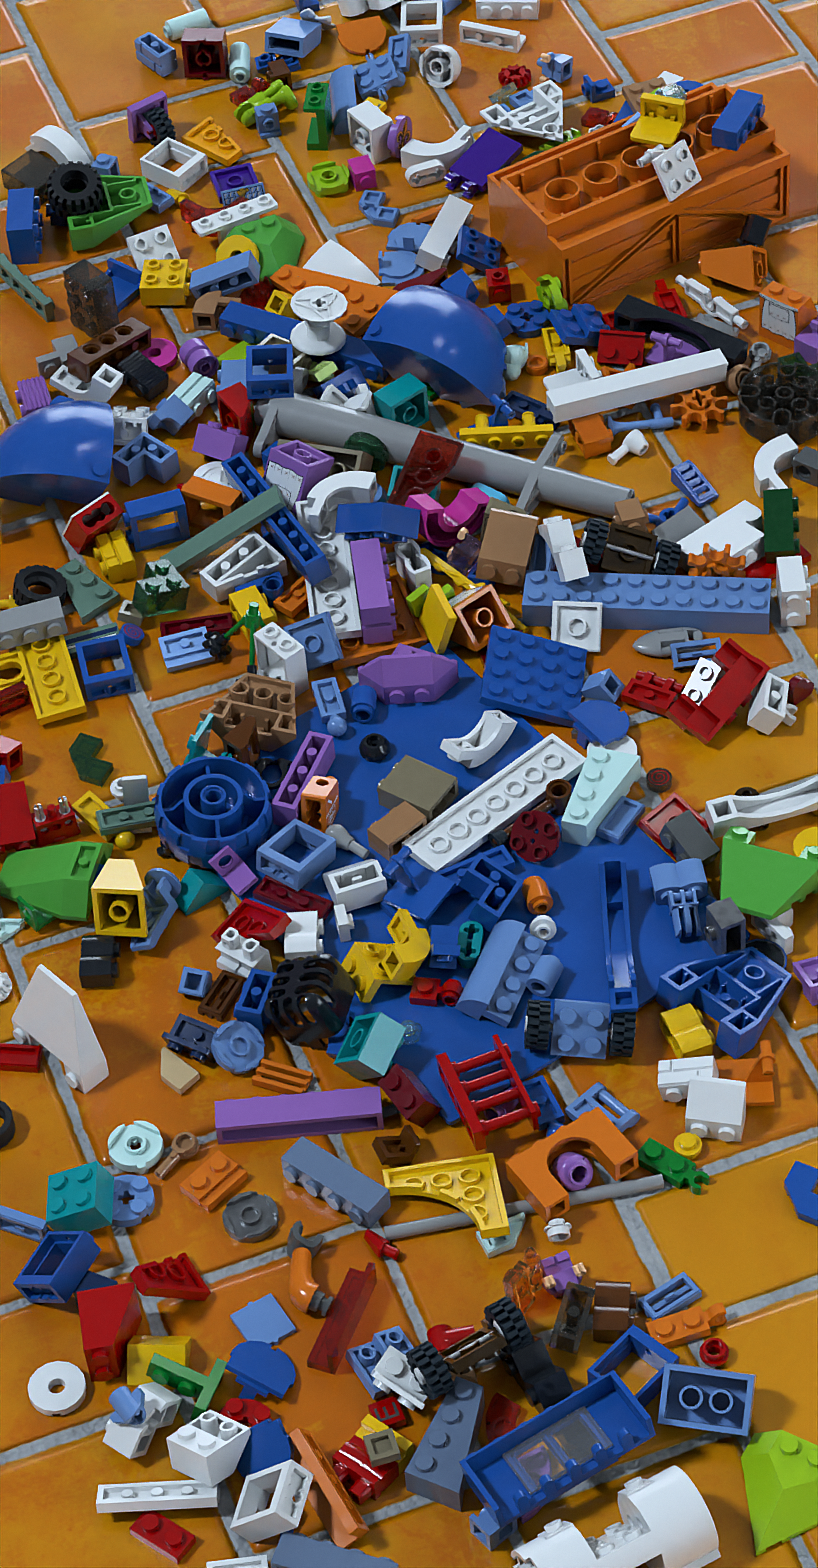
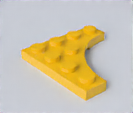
M493 1153L382 1170L384 1185L389 1190L390 1196L416 1195L447 1202L463 1211L472 1219L482 1239L510 1235L507 1213Z

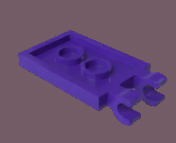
M489 127L449 168L450 173H447L444 177V180L448 182L445 187L453 191L463 181L464 183L460 188L465 192L462 196L470 200L477 190L484 192L488 188L487 175L508 167L523 151V145Z

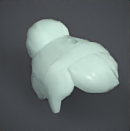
M526 342L525 347L521 345L506 346L505 363L507 364V370L503 371L502 375L505 380L515 381L520 376L521 368H523L528 359L529 350L528 343Z

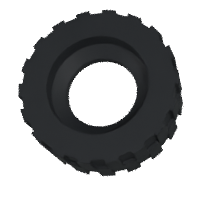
M45 565L27 566L19 570V573L15 576L12 597L16 605L22 606L59 596L61 607H63L67 592L65 577L56 569ZM34 585L44 586L52 592L49 594H36L28 590V587Z

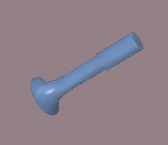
M654 403L650 406L654 419L617 422L611 416H608L607 429L610 428L613 436H615L617 433L635 429L673 427L674 421L673 417H663L660 405Z

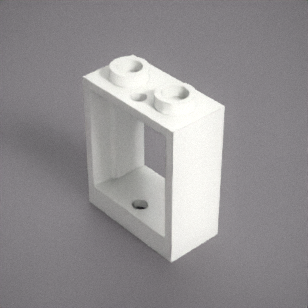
M442 0L401 1L400 33H409L411 48L443 44ZM437 19V24L407 26V20Z
M169 137L140 159L142 176L169 189L173 188L182 192L209 172L206 154ZM169 159L184 164L175 172L161 167Z
M273 621L254 633L259 675L275 679L280 678L281 680L295 683V698L308 690L309 681L304 646Z
M291 1459L246 1476L230 1529L249 1542L255 1543L297 1528L314 1474ZM271 1493H274L270 1508L266 1509Z

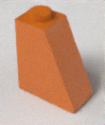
M753 245L700 251L698 266L703 275L758 293L763 289V284L760 283L761 279L766 278L768 273L767 251Z

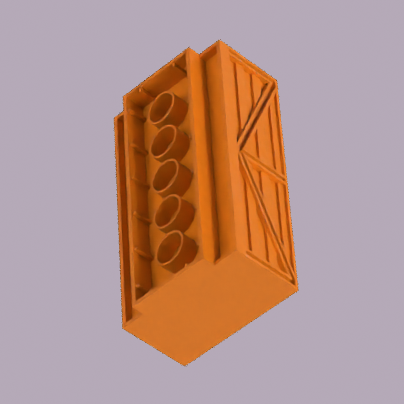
M710 82L674 97L679 99L681 96V99L685 100L686 122L673 146L685 139L702 179L676 199L668 201L652 163L649 162L642 168L637 165L636 160L642 157L645 151L653 149L657 145L639 143L630 139V134L637 121L624 127L622 125L635 115L633 114L488 174L491 237L501 242L502 250L537 286H540V281L536 282L538 277L549 274L552 277L557 276L561 282L560 291L562 297L567 301L568 310L571 311L573 304L590 303L699 256L700 251L713 250L740 238L748 214H755L772 220L771 224L789 217L790 153L775 140V128L763 117H759L754 130L749 132L746 142L742 143L737 151L713 146L712 126L736 92L727 84L717 87L713 82Z

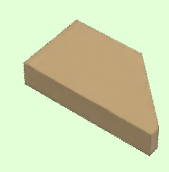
M166 1047L161 1049V1079L181 1095L200 1079L199 1072Z

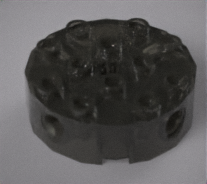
M781 362L768 363L753 369L742 378L737 395V412L741 426L749 435L757 438L762 443H767L786 433L797 445L818 435V370L806 364L794 363V366L781 365Z

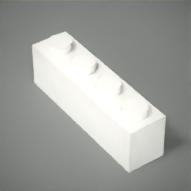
M449 194L421 244L414 264L430 271L447 267L451 259L449 254H454L457 248L459 229L462 225L469 227L474 215L470 214L473 208L472 204Z

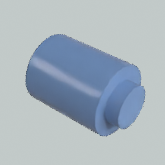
M554 955L540 956L526 982L529 991L540 997L550 996L564 969L560 960Z

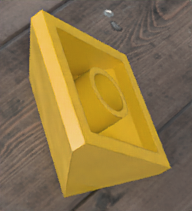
M134 1335L127 1344L128 1388H137L139 1385L154 1382L151 1377L146 1375L154 1353L189 1368L192 1337ZM162 1385L166 1389H175L169 1385Z

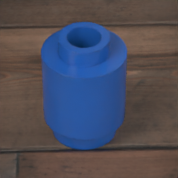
M367 685L354 688L350 712L355 721L366 723L375 715L377 692L374 688Z

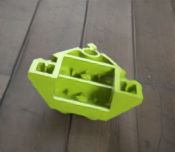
M784 1430L754 1433L741 1456V1464L754 1537L755 1554L758 1556L766 1552V1548L780 1541L784 1543L818 1526V1445Z

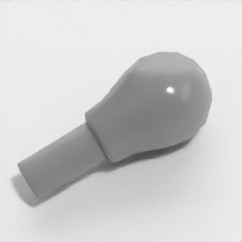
M333 824L326 829L325 834L336 839L337 848H342L346 851L350 850L362 859L368 857L370 851L355 842V839L342 825Z

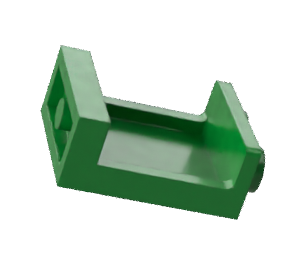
M308 83L303 112L316 113V117L311 118L307 150L328 151L333 128L329 83Z

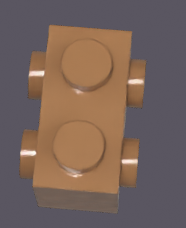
M638 497L614 502L615 516H613V523L649 533L646 524L649 523L648 512L646 509H642Z

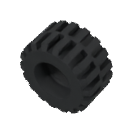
M68 161V164H60V168L55 167L53 173L49 174V180L47 181L48 199L51 209L56 211V215L59 217L63 215V219L67 220V217L94 213V211L98 212L103 202L102 181L100 174L97 173L95 168H91L90 164L86 163L84 165L81 161L77 163ZM70 189H82V190H83V191L78 192V193H69V192H67V191L70 190Z

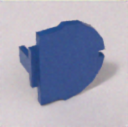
M604 700L585 701L580 703V706L568 711V716L575 721L572 726L578 731L577 743L584 750L587 749L588 741L591 743L597 741L603 747L614 741H620L626 736L629 729L628 715L625 711L620 712L621 707Z
M247 1341L238 1344L231 1351V1358L225 1369L236 1374L235 1381L244 1386L238 1398L254 1400L257 1393L264 1397L272 1393L282 1399L288 1388H292L295 1381L296 1372L292 1361L279 1348L276 1351L271 1349V1344L263 1341Z
M280 1418L274 1421L266 1419L250 1427L251 1434L236 1468L241 1476L246 1479L248 1475L291 1459L294 1460L292 1439L287 1435Z

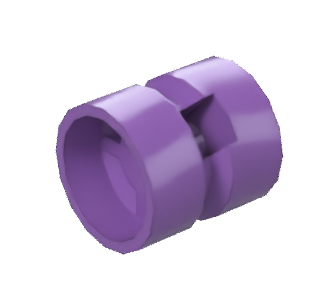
M192 338L181 346L179 357L185 366L189 368L191 374L196 372L203 377L210 378L216 373L219 367L218 359L202 339Z

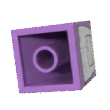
M294 440L270 449L263 479L270 488L274 485L280 488L285 506L297 519L295 502L307 500V496L312 488L327 477L335 458L299 440Z

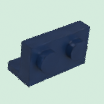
M180 1013L170 1033L163 1032L161 1037L167 1043L166 1047L178 1054H181L182 1051L187 1052L192 1059L200 1063H204L205 1060L214 1064L216 1062L212 1055L211 1042L213 1035L219 1028Z

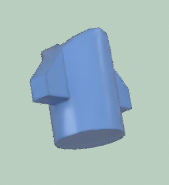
M122 1386L112 1392L109 1397V1403L115 1411L109 1418L113 1423L138 1425L145 1421V1393L142 1389L137 1387L131 1392L127 1386Z

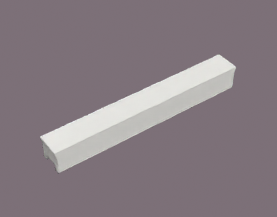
M720 348L549 390L546 391V408L548 411H551L554 423L726 381L728 362Z

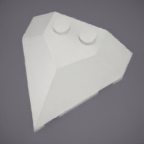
M552 80L533 87V101L508 113L498 103L480 111V115L491 126L510 135L540 137L563 142L562 89Z

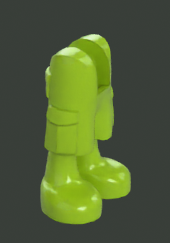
M278 79L272 82L270 87L264 92H258L247 101L241 103L234 111V117L248 127L256 123L255 106L274 102L276 106L284 104L289 110H294L298 107V103L289 86H284L283 82Z

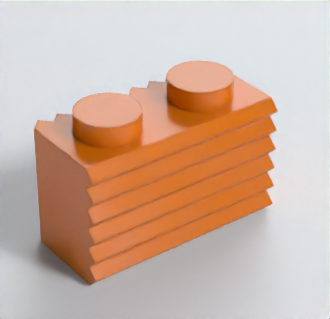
M594 413L568 420L569 430L586 459L611 452V443L614 442V437L611 429L605 427V419L602 414Z

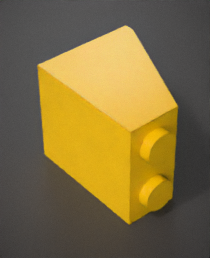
M108 858L91 887L96 935L147 937L148 928L144 888L135 862L130 859Z

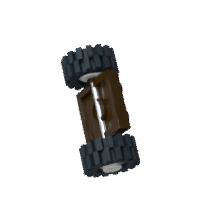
M593 518L588 519L579 543V547L583 548L586 563L597 565L601 559L599 570L607 573L675 575L681 553L680 544L661 539L658 547H656L657 535L613 522L609 525V523Z
M505 1296L484 1308L485 1318L489 1322L487 1324L491 1330L483 1327L439 1353L429 1341L420 1344L406 1353L410 1370L414 1374L416 1382L418 1381L419 1387L424 1390L425 1395L429 1399L434 1400L454 1388L450 1372L459 1373L460 1375L472 1371L476 1367L475 1364L483 1359L490 1360L498 1356L502 1348L504 1351H507V1354L512 1355L532 1343V1335L529 1333L530 1329L526 1326L527 1322L525 1318H522V1313L520 1310H517L516 1304L512 1303L509 1297Z

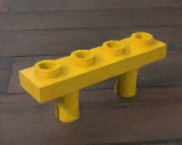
M530 411L522 414V425L489 427L488 416L486 414H478L475 417V428H459V439L495 450L544 448L554 430L553 424L536 425L535 414Z

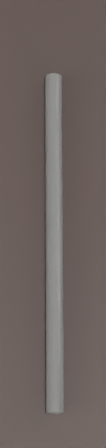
M658 1174L585 1188L579 1191H569V1204L572 1206L664 1188L663 1176ZM526 1200L505 1203L507 1218L522 1212L524 1214L536 1212ZM464 1212L384 1226V1233L387 1240L475 1223Z

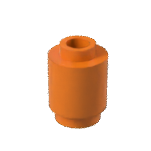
M530 876L524 880L521 892L528 911L535 915L548 912L553 906V899L547 883L539 876Z

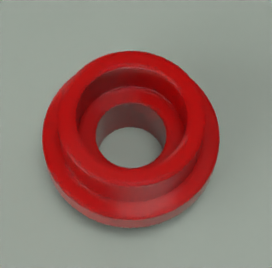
M709 1338L701 1345L699 1354L703 1363L708 1366L717 1367L723 1365L728 1360L729 1349L721 1339ZM716 1352L718 1355H711L710 1353Z

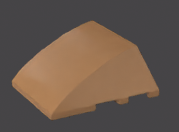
M247 672L228 688L226 695L222 698H216L212 707L201 711L200 718L204 721L209 713L214 714L211 729L222 739L245 718L254 716L256 718L260 750L272 752L296 739L295 683Z

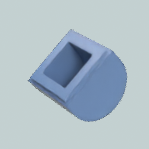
M184 966L178 993L204 998L212 986V973Z

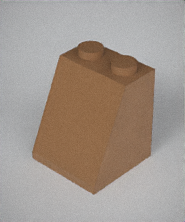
M491 508L478 557L475 578L523 587L526 570H529L539 517Z

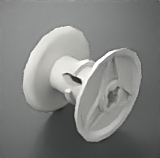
M326 286L306 287L297 291L291 298L290 305L293 312L304 321L298 323L292 329L290 335L292 345L300 352L309 355L323 356L339 351L345 345L347 336L344 329L333 321L340 318L347 309L348 302L345 296L338 290Z

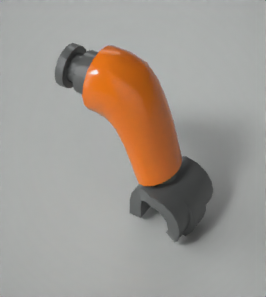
M300 1220L290 1229L287 1239V1254L291 1258L289 1297L292 1304L298 1310L307 1313L309 1309L314 1312L319 1310L322 1311L321 1315L326 1317L334 1302V1298L331 1296L326 1298L325 1293L319 1291L320 1285L312 1278L311 1265L312 1258L321 1248L324 1236L318 1233L313 1241L306 1240L301 1236L303 1225Z

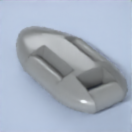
M691 627L655 630L638 638L632 647L636 651L648 656L669 657L672 655L670 644L703 640V633L699 629ZM703 647L677 650V654L699 651Z

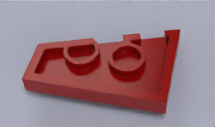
M245 898L214 931L211 937L216 943H219L221 935L229 927L238 930L239 935L247 939L253 938L257 941L275 940L285 932L286 927L292 920L284 912Z
M186 1253L179 1254L175 1259L171 1256L167 1257L161 1263L153 1261L136 1266L130 1273L137 1290L143 1296L205 1301L211 1294Z

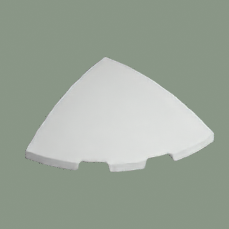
M331 239L303 266L305 269L381 286V281L363 262Z

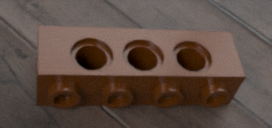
M133 317L125 320L67 353L68 373L85 383H89L92 380V376L104 363L115 368L119 362L135 350H138L140 353L151 347V327Z

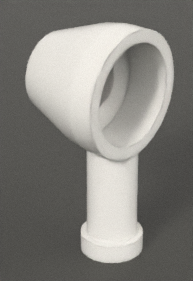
M635 429L626 436L622 445L617 450L607 456V460L610 464L615 465L628 452L641 456L647 451L649 444L644 435L638 429Z

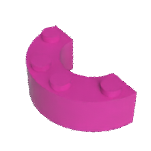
M477 487L460 489L457 497L446 508L426 493L409 495L405 507L421 510L418 531L421 536L437 547H450L463 542L483 524L484 513L490 497ZM464 527L469 533L463 540L457 538V534Z

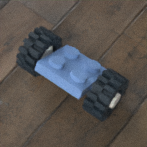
M528 999L524 1027V1048L547 1050L549 1032H552L550 1055L605 1059L607 1037H609V1056L632 1057L636 1012L611 1013L610 1025H608L610 1003L555 999L552 1021L550 1020L551 1001Z

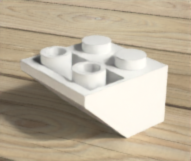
M368 859L322 874L334 905L344 904L346 912L378 903L383 900V897L388 892L386 878L381 873L382 869L378 860Z
M212 1410L202 1413L198 1418L179 1428L178 1431L166 1438L172 1468L205 1485L215 1486L234 1473L251 1434L250 1428Z

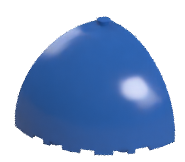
M429 285L407 287L393 295L381 307L362 338L392 378L398 379L410 372L421 382L429 383L440 399L494 406L489 401L490 396L497 394L499 397L504 383L502 381L503 371L507 370V364L505 363L507 351L505 342L500 334L501 332L482 309L455 292Z
M86 400L60 402L37 409L9 426L0 435V498L41 506L47 497L88 505L100 497L110 482L114 443V419L111 406L105 402Z

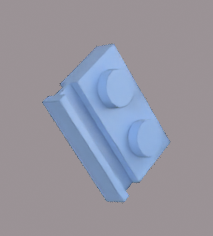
M205 626L158 638L168 673L215 661V657L209 653L211 648L205 649L202 646V642L207 640L204 637V634L207 633Z

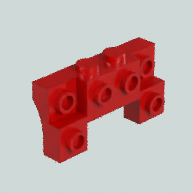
M731 638L711 658L726 673L699 705L696 704L683 692L665 713L683 731L687 729L705 745L714 737L724 723L728 726L738 714L735 710L739 705L744 707L752 699L753 695L750 692L770 670V667L762 660L745 651Z

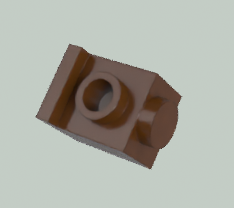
M284 59L267 62L268 71H266V79L268 84L280 79L284 86L287 85L292 90L291 72Z

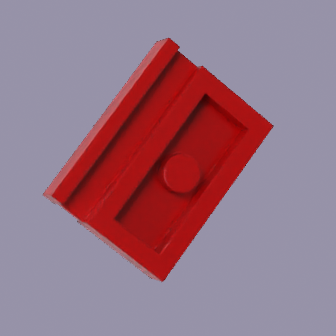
M600 329L597 363L625 366L633 363L635 366L643 367L646 333Z

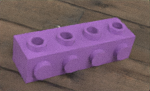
M313 731L308 732L294 761L290 765V769L281 782L278 792L272 800L271 806L275 825L285 827L294 818L302 821L301 793L313 776H326L335 759L333 736Z

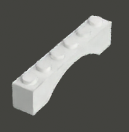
M818 775L802 784L780 792L758 796L728 795L706 801L705 819L713 839L724 836L731 826H741L750 829L818 810Z

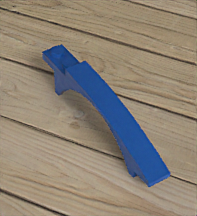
M625 857L599 858L598 871L611 1013L638 1012L636 973L634 972L630 933Z

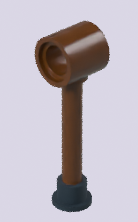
M564 779L550 781L546 786L545 801L533 810L550 811L554 815H564L572 795L571 784ZM513 824L504 830L499 829L495 833L491 832L488 834V840L493 848L509 842Z

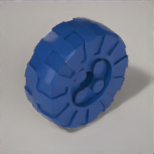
M202 756L191 759L190 762L181 766L178 765L167 774L166 780L160 783L155 798L154 817L159 838L166 849L169 848L176 858L187 864L199 865L200 868L214 869L208 861L227 845L243 861H246L247 857L255 855L257 849L266 843L267 835L271 831L273 821L272 797L266 781L262 780L259 772L247 763L244 764L236 761L235 758L226 756ZM226 855L222 857L219 861V866L227 865L231 860V856Z

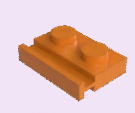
M218 1150L180 1183L179 1187L183 1194L199 1206L202 1205L209 1213L248 1178V1173L245 1169L239 1168L236 1162Z

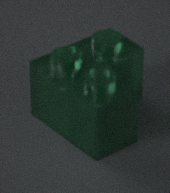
M168 559L146 562L143 579L136 580L132 605L143 618L182 611L186 609L190 586Z

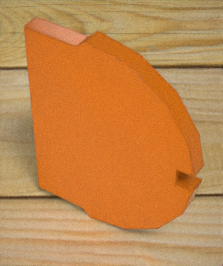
M380 15L336 25L339 43L345 50L356 55H366V51L370 53L376 52L384 44L386 38V28L382 24Z

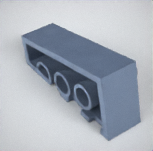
M456 1376L453 1384L454 1388L446 1394L404 1473L407 1491L461 1512L467 1482L459 1462L474 1452L484 1413L485 1399L483 1386Z

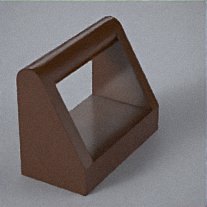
M248 716L222 738L224 752H228L227 756L231 753L232 758H235L236 761L244 764L247 763L256 769L257 765L254 764V761L258 760L261 754L257 724L254 716Z

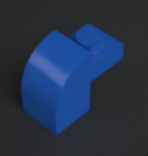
M431 925L428 933L431 943L428 953L429 968L456 969L457 958L460 956V945H457L458 926Z

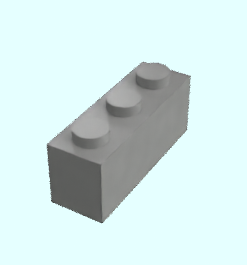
M59 596L0 611V651L68 633Z

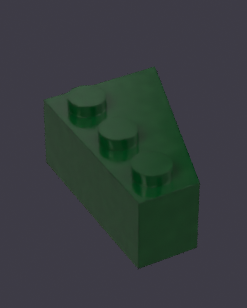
M792 488L763 490L764 552L767 563H776L777 557L796 556V553H800V539H797V532H800L799 518H797L799 499L794 497Z

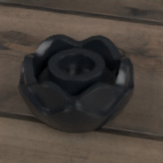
M377 733L365 736L359 744L361 756L369 762L384 760L391 750L387 738Z

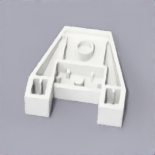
M40 964L36 968L11 1018L14 1028L12 1033L20 1044H42L63 1062L67 1083L75 1089L77 1087L86 1094L109 1076L106 1058L78 994L44 965Z

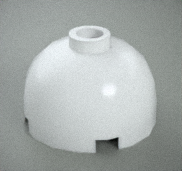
M445 44L433 45L420 56V73L422 77H426L429 81L427 83L430 86L436 88L446 87L453 83L461 72L462 63L459 54L452 47Z

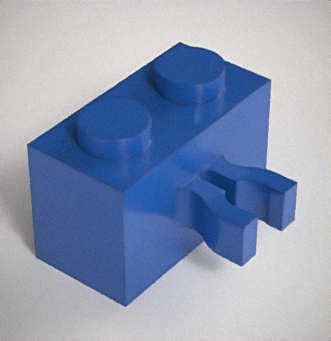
M356 365L312 390L317 399L320 400L326 387L333 384L349 399L354 397L358 384L366 383L368 390H370V387L360 368Z

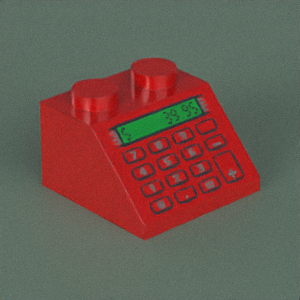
M238 382L216 392L222 428H237L241 430L240 434L248 436L246 452L249 450L256 431L255 409L253 406L255 399H247V388L241 382Z

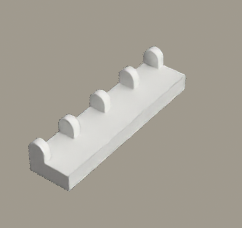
M197 1480L98 1485L97 1513L218 1507V1503H220L219 1483L213 1487Z

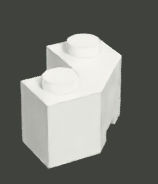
M156 1382L138 1386L145 1393L144 1408L146 1419L143 1423L138 1425L115 1424L109 1419L106 1424V1433L102 1442L129 1459L146 1455L155 1430L172 1425L182 1401L181 1397Z

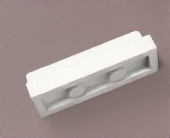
M464 20L459 24L460 42L518 53L526 41V36L521 35L520 31Z

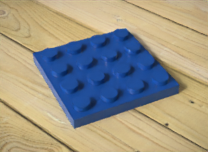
M492 624L489 632L479 703L573 728L572 725L575 721L568 716V711L580 706L587 649Z

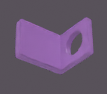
M228 845L208 861L239 897L258 881V878L246 863ZM226 855L231 856V860L227 865L219 866V861L222 857Z

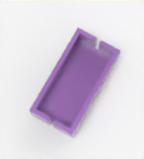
M379 538L350 541L364 644L393 641L392 631L397 630L395 616H391V613H395L394 599L388 598V596H392L391 581H386V579L390 578L388 564H383V562H387L385 547L380 548Z

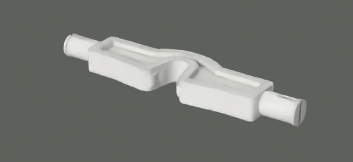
M682 275L676 277L675 282L685 289V294L698 302L709 315L719 317L731 326L736 324L741 329L747 328L748 321L739 316V310L721 296H716L712 300L711 290L693 278L686 279Z

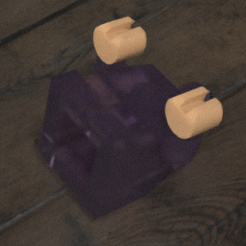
M462 527L457 534V538L463 540L461 544L457 543L449 549L446 563L466 576L474 567L482 544L478 539L468 534L469 532L466 528Z

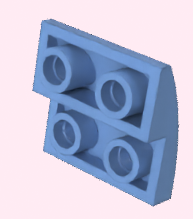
M399 1326L375 1333L372 1342L346 1351V1360L373 1400L388 1395L373 1384L375 1378L370 1374L389 1345L404 1355L414 1348Z

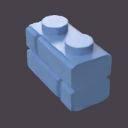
M151 32L136 38L134 43L136 57L139 61L163 77L177 70L178 64L174 48Z

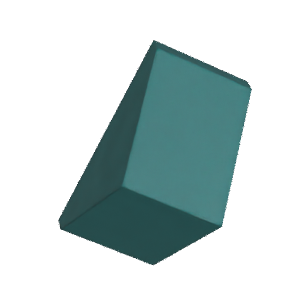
M189 868L180 882L181 892L174 900L178 904V908L187 916L229 889L214 872Z

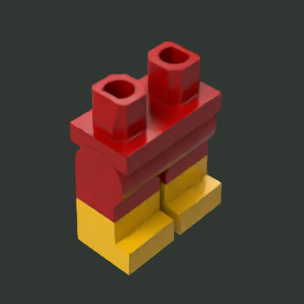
M367 1414L361 1421V1428L332 1456L334 1472L342 1485L346 1482L352 1485L348 1490V1495L359 1506L370 1497L376 1501L381 1496V1492L407 1468L414 1455L413 1443L393 1430L401 1459L372 1468L363 1436L389 1429V1427L370 1414Z

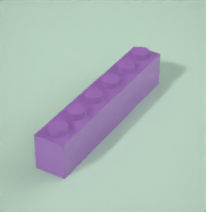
M380 1086L215 1101V1127L218 1145L384 1129Z

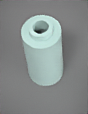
M201 8L165 21V26H163L165 37L174 41L182 38L184 28H210V20L206 10Z
M235 42L230 47L229 75L230 79L238 84L245 83L250 78V47L244 42Z

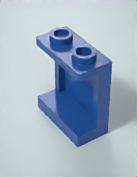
M109 258L107 260L108 270L91 285L81 281L75 288L79 304L109 318H113L140 295L139 286L142 272L113 258Z

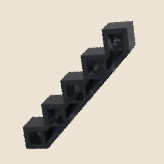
M486 1318L481 1320L482 1326L491 1330ZM532 1335L531 1344L512 1355L507 1354V1351H504L502 1348L498 1356L503 1362L506 1372L509 1376L514 1377L524 1391L529 1404L535 1407L540 1414L546 1408L554 1406L569 1397L574 1390L564 1368L553 1365L542 1338ZM580 1421L553 1435L566 1450L569 1458H574L577 1462L591 1455V1448L596 1444Z

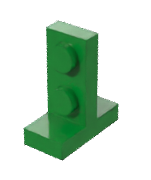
M154 1353L146 1375L158 1384L169 1385L177 1389L184 1396L197 1398L198 1400L190 1419L195 1420L207 1411L228 1362L217 1358L209 1377Z

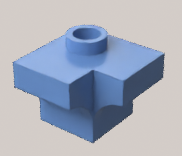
M173 394L168 400L163 398L156 406L157 411L149 420L148 427L153 431L162 428L175 436L195 412Z

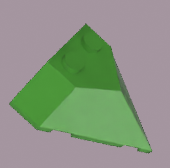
M275 214L235 226L226 236L227 238L232 235H243L257 245L260 265L259 280L267 284H271L269 277L283 265L297 266L301 247L305 243V237L296 224ZM239 251V252H236V253L234 254V256H235V255H238V254H241V252H240V251Z

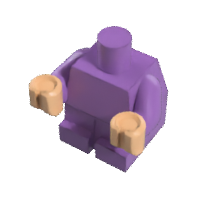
M567 1250L541 1260L539 1273L542 1277L543 1288L550 1295H554L555 1298L564 1296L567 1304L577 1300L574 1291L577 1290V1287L581 1284L582 1276L587 1272L583 1263L581 1262L573 1266Z

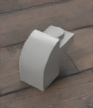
M73 334L51 340L53 352L35 358L39 377L42 375L44 379L50 378L62 365L68 367L67 353L78 348Z

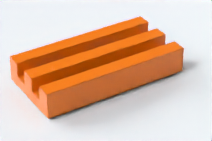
M262 1058L261 1066L256 1069V1075L252 1077V1085L283 1094H301L307 1092L313 1080V1073ZM263 1076L278 1080V1082L267 1078H263ZM288 1083L301 1086V1088L288 1085Z

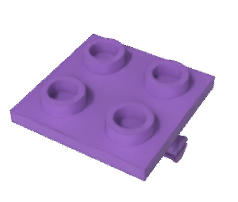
M652 331L650 340L656 341V343L644 358V362L654 365L698 354L701 351L682 339L672 337L669 333L661 334Z

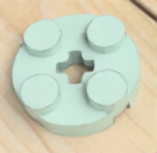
M140 1120L134 1121L133 1125L126 1127L125 1124L118 1126L108 1139L110 1161L123 1171L135 1172L139 1175L147 1173L149 1168L160 1160L164 1151L163 1139L158 1128L149 1122ZM138 1143H141V1148L132 1150L130 1145L136 1146Z

